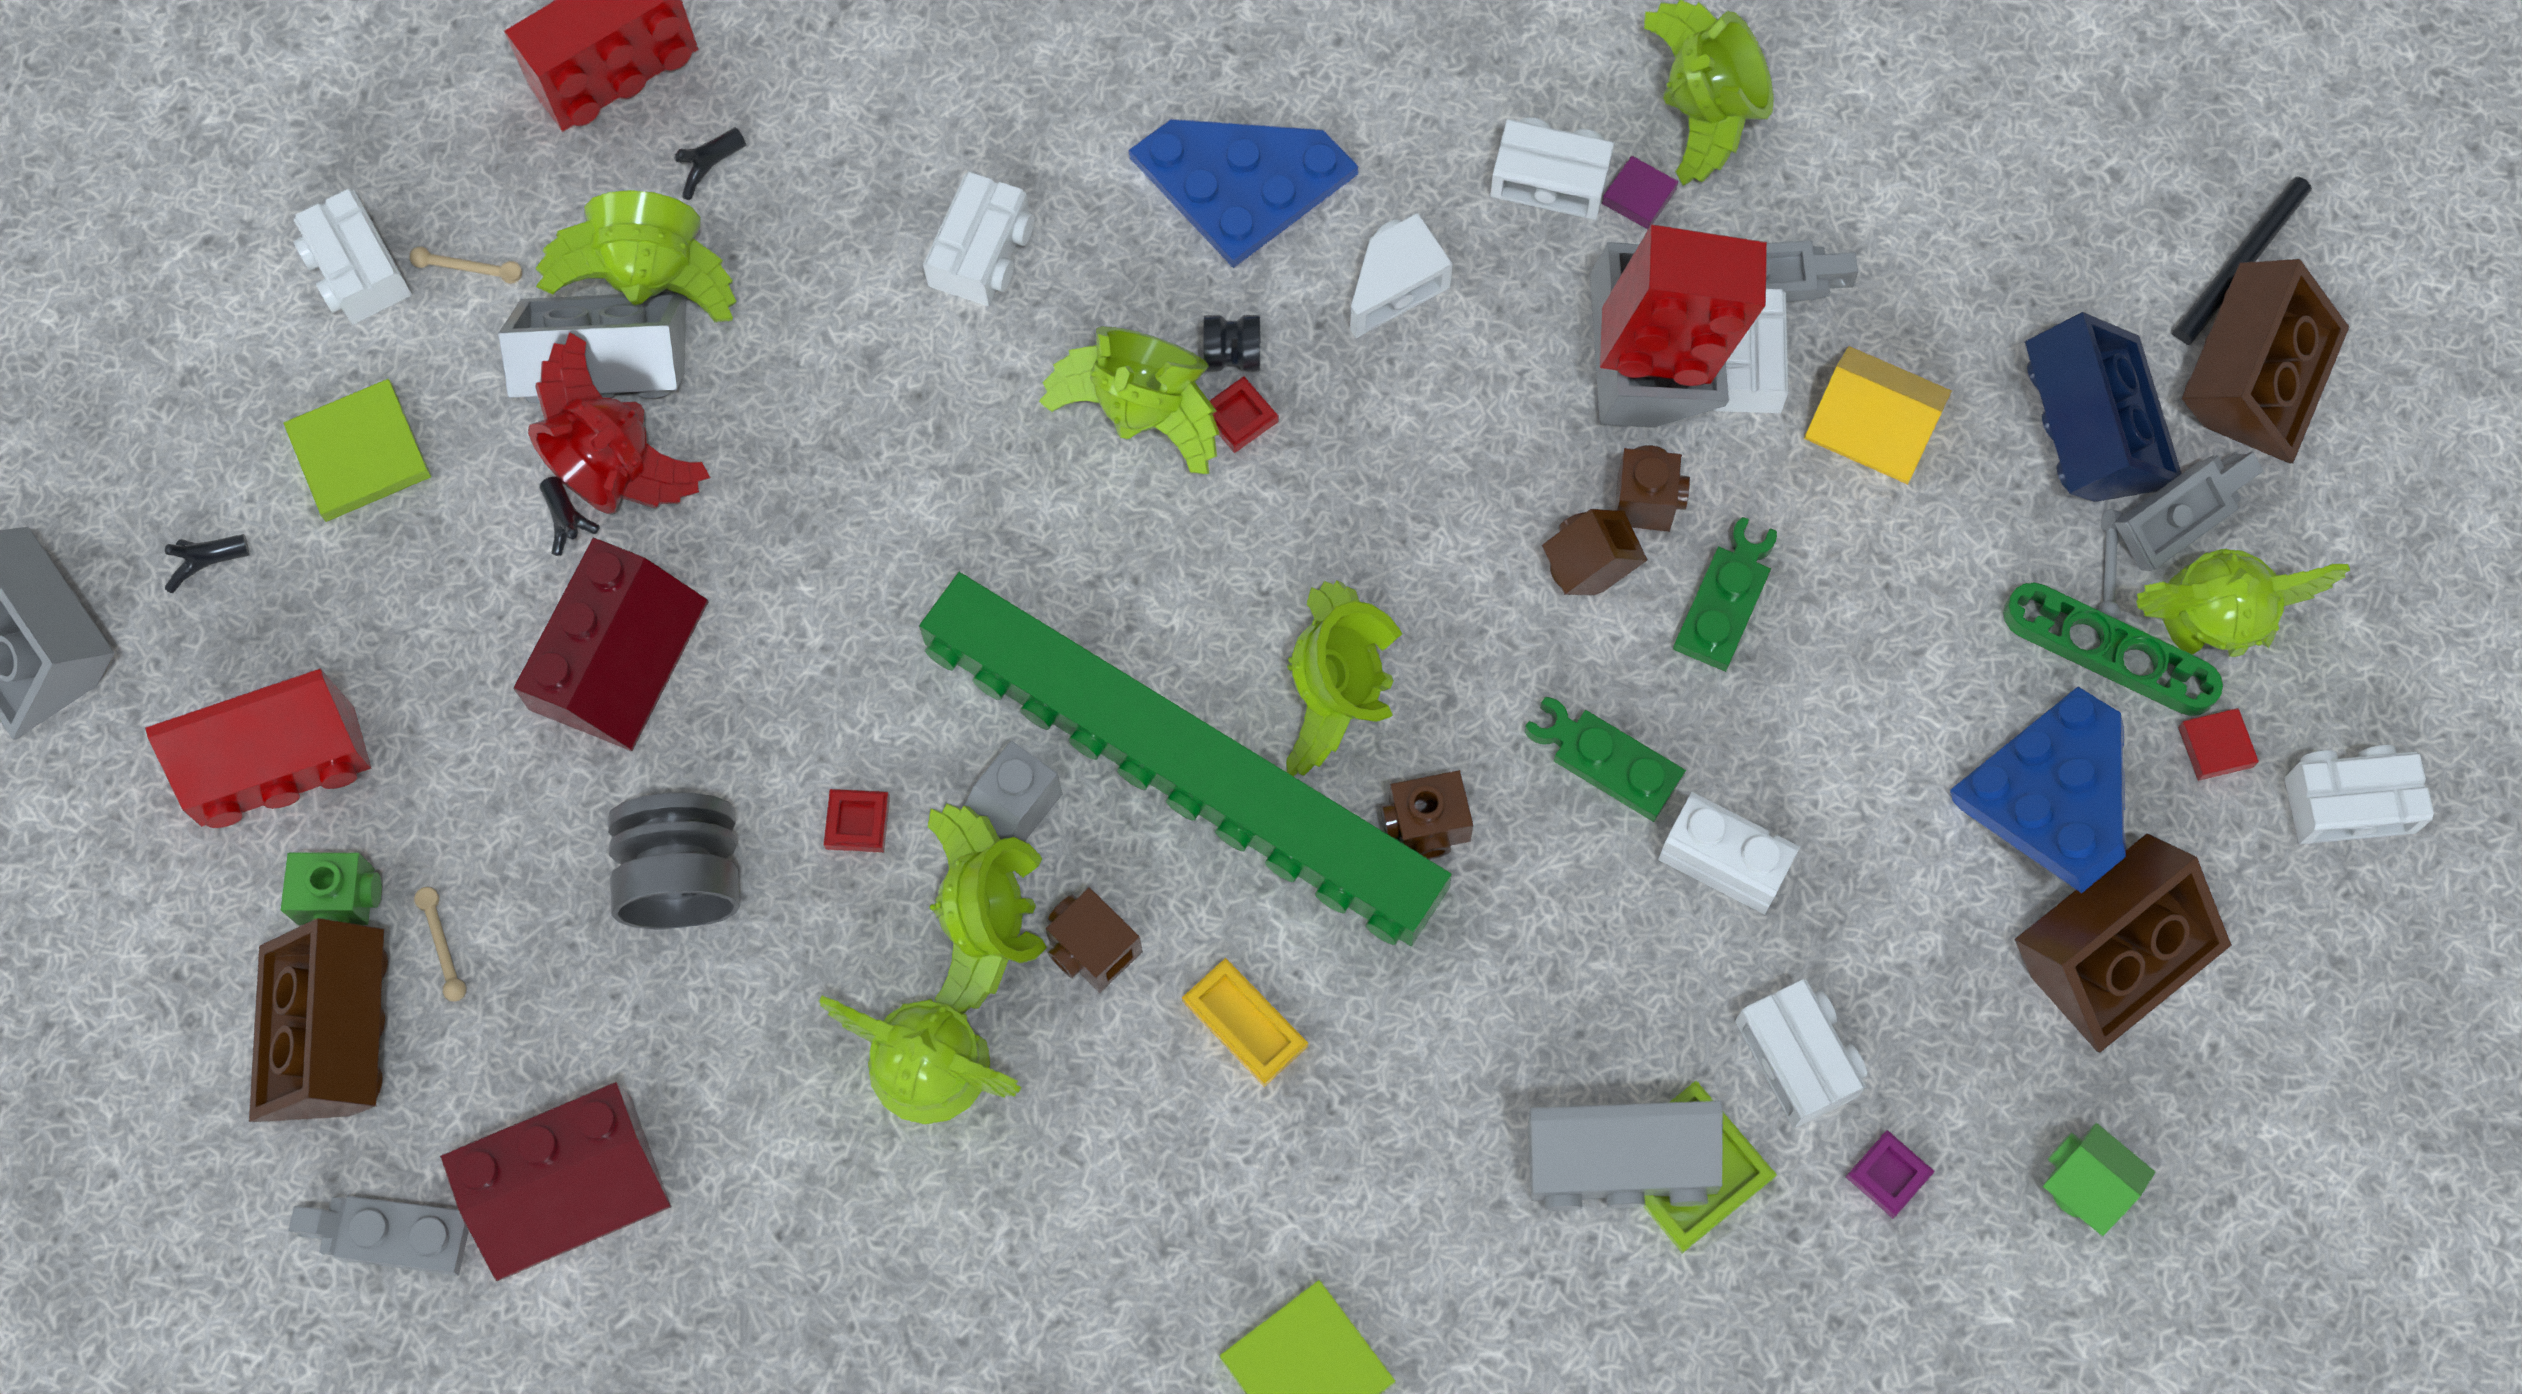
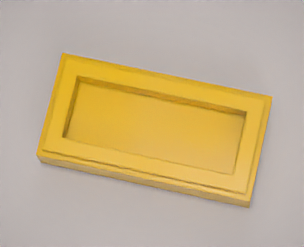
M1227 958L1223 959L1182 997V1002L1264 1087L1308 1047V1042Z

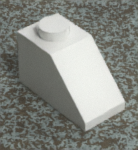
M1418 213L1403 221L1397 219L1387 222L1370 238L1351 305L1350 330L1355 338L1450 288L1452 262Z

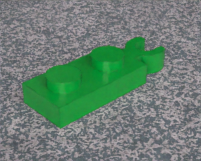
M1745 517L1738 520L1731 536L1734 553L1718 546L1673 647V650L1724 672L1727 671L1772 569L1757 563V560L1764 559L1772 552L1777 539V531L1770 528L1762 543L1753 544L1749 542L1744 536L1749 521Z
M1544 697L1540 709L1552 715L1555 719V724L1550 728H1541L1536 723L1529 721L1524 731L1527 737L1538 744L1547 745L1555 743L1560 746L1554 757L1555 763L1652 822H1655L1684 777L1686 770L1586 709L1576 723L1568 718L1567 710L1561 702L1551 697Z

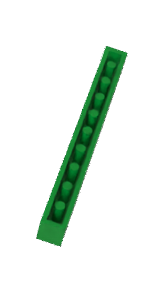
M957 573L920 623L919 628L924 643L927 646L925 652L934 662L950 671H953L957 665L975 676L972 681L981 691L996 700H1001L1004 695H1007L1023 705L1020 709L1021 713L1038 727L1049 730L1052 725H1055L1071 735L1068 739L1069 743L1086 757L1097 760L1102 754L1118 764L1117 772L1136 788L1146 790L1151 785L1169 796L1166 799V803L1181 816L1195 821L1198 815L1218 827L1215 833L1229 846L1239 851H1245L1250 846L1267 857L1265 861L1266 866L1284 880L1295 882L1300 877L1317 888L1315 892L1316 897L1332 910L1344 914L1349 908L1368 920L1365 925L1366 928L1382 941L1396 945L1398 940H1401L1412 947L1449 891L1452 873L963 573Z

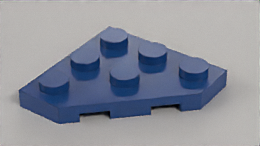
M1170 119L1129 149V158L1233 268L1356 177L1359 167L1324 130Z
M2078 686L1950 789L1953 802L1961 811L2077 891L2083 893L2126 857V837L2124 832L2125 772L2123 767L2124 725L2122 715L2116 709Z

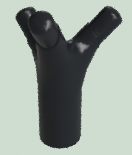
M736 127L694 149H679L675 153L674 158L677 163H693L682 193L683 199L691 200L693 198L697 184L716 163L746 146L743 135Z
M548 477L540 483L539 488L551 512L554 525V541L551 550L553 555H562L567 537L569 539L577 538V527L594 535L598 533L600 526L585 518L574 508L559 477Z
M241 534L201 543L179 539L176 545L167 544L165 546V554L184 558L185 561L173 573L164 588L167 592L174 593L185 579L209 565L250 556L245 535Z

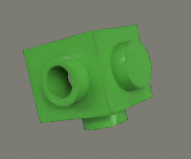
M288 852L280 910L297 925H304L316 918L368 925L370 908H377L381 901V877L378 872H374L375 868L360 853Z
M2095 1123L2081 1139L2074 1133H2069L2047 1160L2056 1168L2043 1187L2053 1195L2055 1202L2063 1211L2073 1217L2081 1218L2103 1237L2142 1196L2156 1171L2098 1123Z

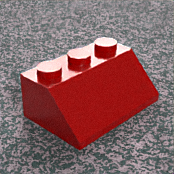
M321 668L145 727L148 740L182 810L201 827L205 825L210 828L231 826L242 819L243 812L261 806L271 809L286 807L299 800V793L319 786L325 789L345 787L357 779V773L372 769L355 707Z

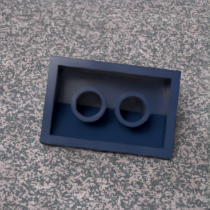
M2081 312L2024 341L2030 362L2027 364V372L2031 382L2039 390L2045 410L2042 413V423L2047 434L2054 441L2060 461L2057 463V474L2069 494L2098 502L2157 492L2182 474L2139 335Z

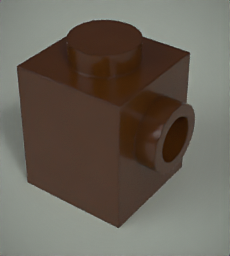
M1653 445L1639 446L1635 449L1624 448L1617 477L1615 510L1625 511L1632 528L1670 532L1676 510H1686L1690 476L1680 475L1682 454L1668 453L1665 449Z
M1590 509L1587 512L1575 514L1559 525V533L1542 544L1550 562L1551 575L1554 581L1562 588L1565 595L1594 596L1602 593L1648 561L1625 511Z
M1460 770L1390 784L1389 804L1380 806L1386 834L1398 839L1399 842L1429 860L1447 855L1451 852L1452 845L1471 842L1474 825Z
M1090 887L1078 898L1072 894L1063 899L1049 915L1048 921L1051 924L1045 928L1050 945L1052 946L1047 952L1049 957L1068 977L1073 978L1078 973L1081 974L1099 993L1143 953L1140 936Z

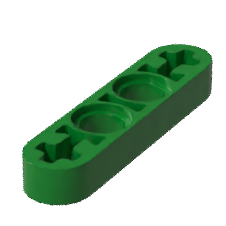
M2036 582L2025 583L2014 590L2005 604L2003 612L2005 623L2019 637L2176 712L2188 716L2201 715L2209 711L2222 695V677L2217 669L2207 661L2046 585ZM2030 600L2041 604L2039 613L2042 616H2038L2034 622L2023 618L2025 609L2022 606H2026ZM2060 612L2067 614L2068 616L2058 629L2057 635L2049 632ZM2080 624L2092 627L2099 635V647L2094 650L2079 648L2071 640L2070 628ZM2129 650L2145 652L2153 661V673L2140 676L2129 671L2124 664V653ZM2168 663L2176 666L2169 675L2171 678L2164 686L2157 683L2167 670ZM2191 676L2201 680L2200 690L2204 692L2200 693L2195 699L2185 695L2187 685L2183 682H2187Z

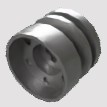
M662 793L628 800L610 810L607 818L608 833L613 838L609 844V856L616 863L621 864L612 871L610 876L611 916L617 922L635 928L665 930L713 924L724 921L737 913L740 907L738 868L732 861L725 859L731 856L737 847L736 836L732 833L736 824L735 809L728 801L712 795L698 793Z

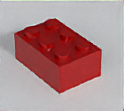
M555 0L504 30L529 88L562 132L574 125L584 126L592 122L598 116L600 109L620 97L630 98L635 96L644 88L646 81L664 70L673 71L681 68L689 61L691 54L699 50L682 0Z
M1651 224L1602 306L1600 368L1616 370L1621 375L1631 378H1640L1648 375L1670 378L1685 386L1711 384L1766 306L1767 242Z

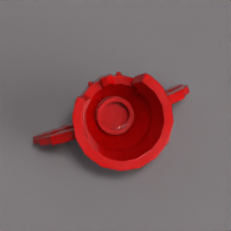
M569 332L565 345L554 343L548 361L541 362L540 382L535 384L544 420L530 424L528 428V435L533 447L554 475L559 477L565 486L592 507L606 514L615 513L621 498L656 509L658 504H679L681 502L680 498L699 493L698 482L711 478L703 463L677 460L659 453L649 444H646V430L643 426L644 409L642 405L637 402H620L617 399L602 398L592 383L587 369L585 357L586 342Z

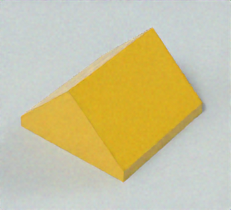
M1848 346L1833 372L1804 439L1898 481L1909 484L1952 390Z

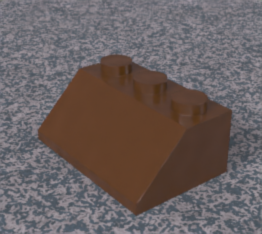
M2301 259L2245 262L2239 264L2181 398L2204 428L2289 464L2294 463L2349 330V325Z
M2148 833L2126 849V857L2083 893L2075 890L2014 939L2031 978L2098 1053H2101L2232 946L2197 856Z
M316 918L259 946L249 1122L350 1117L376 1107L377 1097L380 1094L383 1082L382 1071L378 1066L379 1039L385 1027V1013L381 1008L382 980L388 965L387 953L383 949L384 929Z

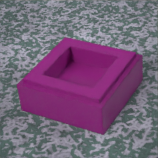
M1631 155L1604 194L1602 204L1640 226L1649 229L1676 192L1679 181Z
M1886 1130L1848 1173L1846 1178L1894 1219L1935 1171L1891 1132Z

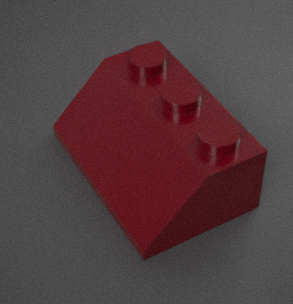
M593 537L513 689L529 711L633 751L709 601L647 558Z
M617 1082L440 1156L459 1213L497 1282L672 1207L632 1098Z

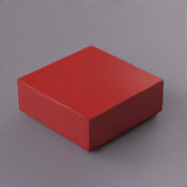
M1245 376L1209 400L1216 409V412L1212 414L1220 433L1219 436L1234 453L1279 422V415Z
M2239 708L2186 720L2178 727L2198 781L2254 768L2259 762Z
M830 789L823 844L825 849L884 853L890 802L889 793Z

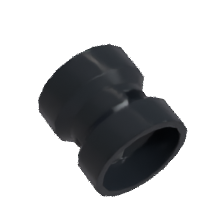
M1204 315L1203 350L1204 360L1209 366L1206 371H1222L1227 365H1238L1243 371H1260V315H1243L1238 321H1226L1221 315ZM1233 339H1237V347H1233Z

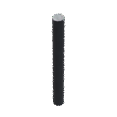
M2294 177L2175 327L2172 331L2173 336L2185 344L2191 345L2221 307L2225 293L2231 285L2239 264L2256 262L2311 192V184L2306 179Z

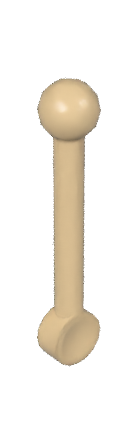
M415 247L409 254L411 264L417 268L435 265L501 277L508 284L516 283L522 277V269L514 261H508L498 266L431 254L424 247Z
M423 887L416 892L414 902L426 914L446 981L443 986V995L449 1001H460L466 994V985L461 979H457L436 909L439 903V895L433 888Z

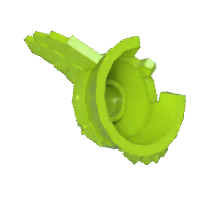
M1679 0L1677 4L1661 3L1657 12L1645 11L1644 29L1654 32L1663 38L1671 47L1675 56L1666 84L1668 88L1663 95V99L1667 105L1678 108L1689 117L1690 132L1687 148L1682 162L1675 171L1684 186L1694 178L1703 182L1715 169L1721 171L1731 152L1737 153L1745 120L1768 119L1773 113L1774 94L1769 69L1759 43L1747 23L1736 12L1727 10L1717 18L1700 2L1696 6L1683 0Z
M625 190L607 192L593 197L584 206L586 222L558 230L556 233L557 238L543 248V252L546 255L536 267V270L543 276L536 287L552 295L562 287L573 282L588 278L605 279L614 289L622 292L633 305L642 304L650 296H655L668 289L683 294L693 302H696L710 315L714 322L732 321L733 319L729 307L736 303V299L729 286L733 280L721 266L723 260L694 239L700 229L701 217L691 206L682 201L655 192Z
M1101 326L1096 328L1097 345L1068 350L1069 355L1053 364L1055 370L1042 382L1047 393L1039 400L1048 410L1053 412L1065 405L1078 401L1100 403L1106 416L1114 422L1120 438L1130 439L1141 431L1157 428L1166 434L1179 448L1186 459L1191 473L1210 474L1208 460L1217 457L1215 436L1220 435L1212 414L1216 412V409L1196 384L1197 380L1209 367L1204 359L1176 344L1151 335L1118 327Z
M2225 548L2204 553L2193 564L2187 565L2170 579L2169 583L2159 582L2144 585L2145 591L2137 594L2138 600L2136 602L2138 609L2143 610L2145 616L2162 618L2171 640L2179 649L2193 655L2207 643L2215 648L2228 650L2229 657H2238L2244 655L2249 647L2255 645L2261 646L2263 644L2269 648L2276 632L2279 630L2278 623L2284 612V606L2313 599L2315 594L2333 588L2332 584L2345 578V573L2350 571L2349 564H2330L2323 568H2316L2306 572L2276 575L2260 558L2242 550Z
M1337 580L1334 585L1324 581L1319 590L1311 587L1307 606L1311 609L1314 620L1312 625H1309L1297 638L1292 657L1288 658V661L1292 664L1287 665V669L1292 671L1294 685L1300 697L1307 704L1305 721L1300 730L1299 738L1286 760L1287 773L1295 776L1298 772L1300 775L1305 776L1314 766L1321 767L1330 752L1337 751L1351 719L1378 722L1393 716L1389 705L1378 700L1380 692L1390 689L1394 680L1392 675L1382 672V662L1376 645L1384 651L1403 633L1388 614L1371 603L1360 602L1355 589L1346 587L1344 583Z
M947 803L942 812L931 808L927 826L936 834L943 845L942 847L949 864L948 873L939 886L935 904H931L929 908L934 912L936 918L939 919L940 927L946 936L953 942L952 962L948 976L942 989L936 995L935 1002L948 1004L962 1015L971 1007L972 1009H979L989 994H996L1009 960L1017 963L1032 961L1039 957L1047 948L1041 937L1027 931L1018 937L1022 928V916L1033 914L1036 904L1033 899L1021 897L1020 887L1013 873L1015 871L1024 878L1039 866L1043 858L1029 843L1018 838L1000 839L988 816H979L969 806H963L960 809Z
M822 995L819 1000L820 1006L829 1012L828 1015L840 1022L842 1024L841 1027L872 1043L868 1060L871 1087L882 1105L903 1120L921 1124L948 1121L970 1108L982 1091L1003 1098L1006 1095L1015 1097L1020 1092L1021 1087L1017 1085V1080L990 1069L987 1041L973 1032L967 1022L966 1014L961 1015L954 1007L948 1004L933 1002L932 999L908 1004L904 1003L881 1021Z

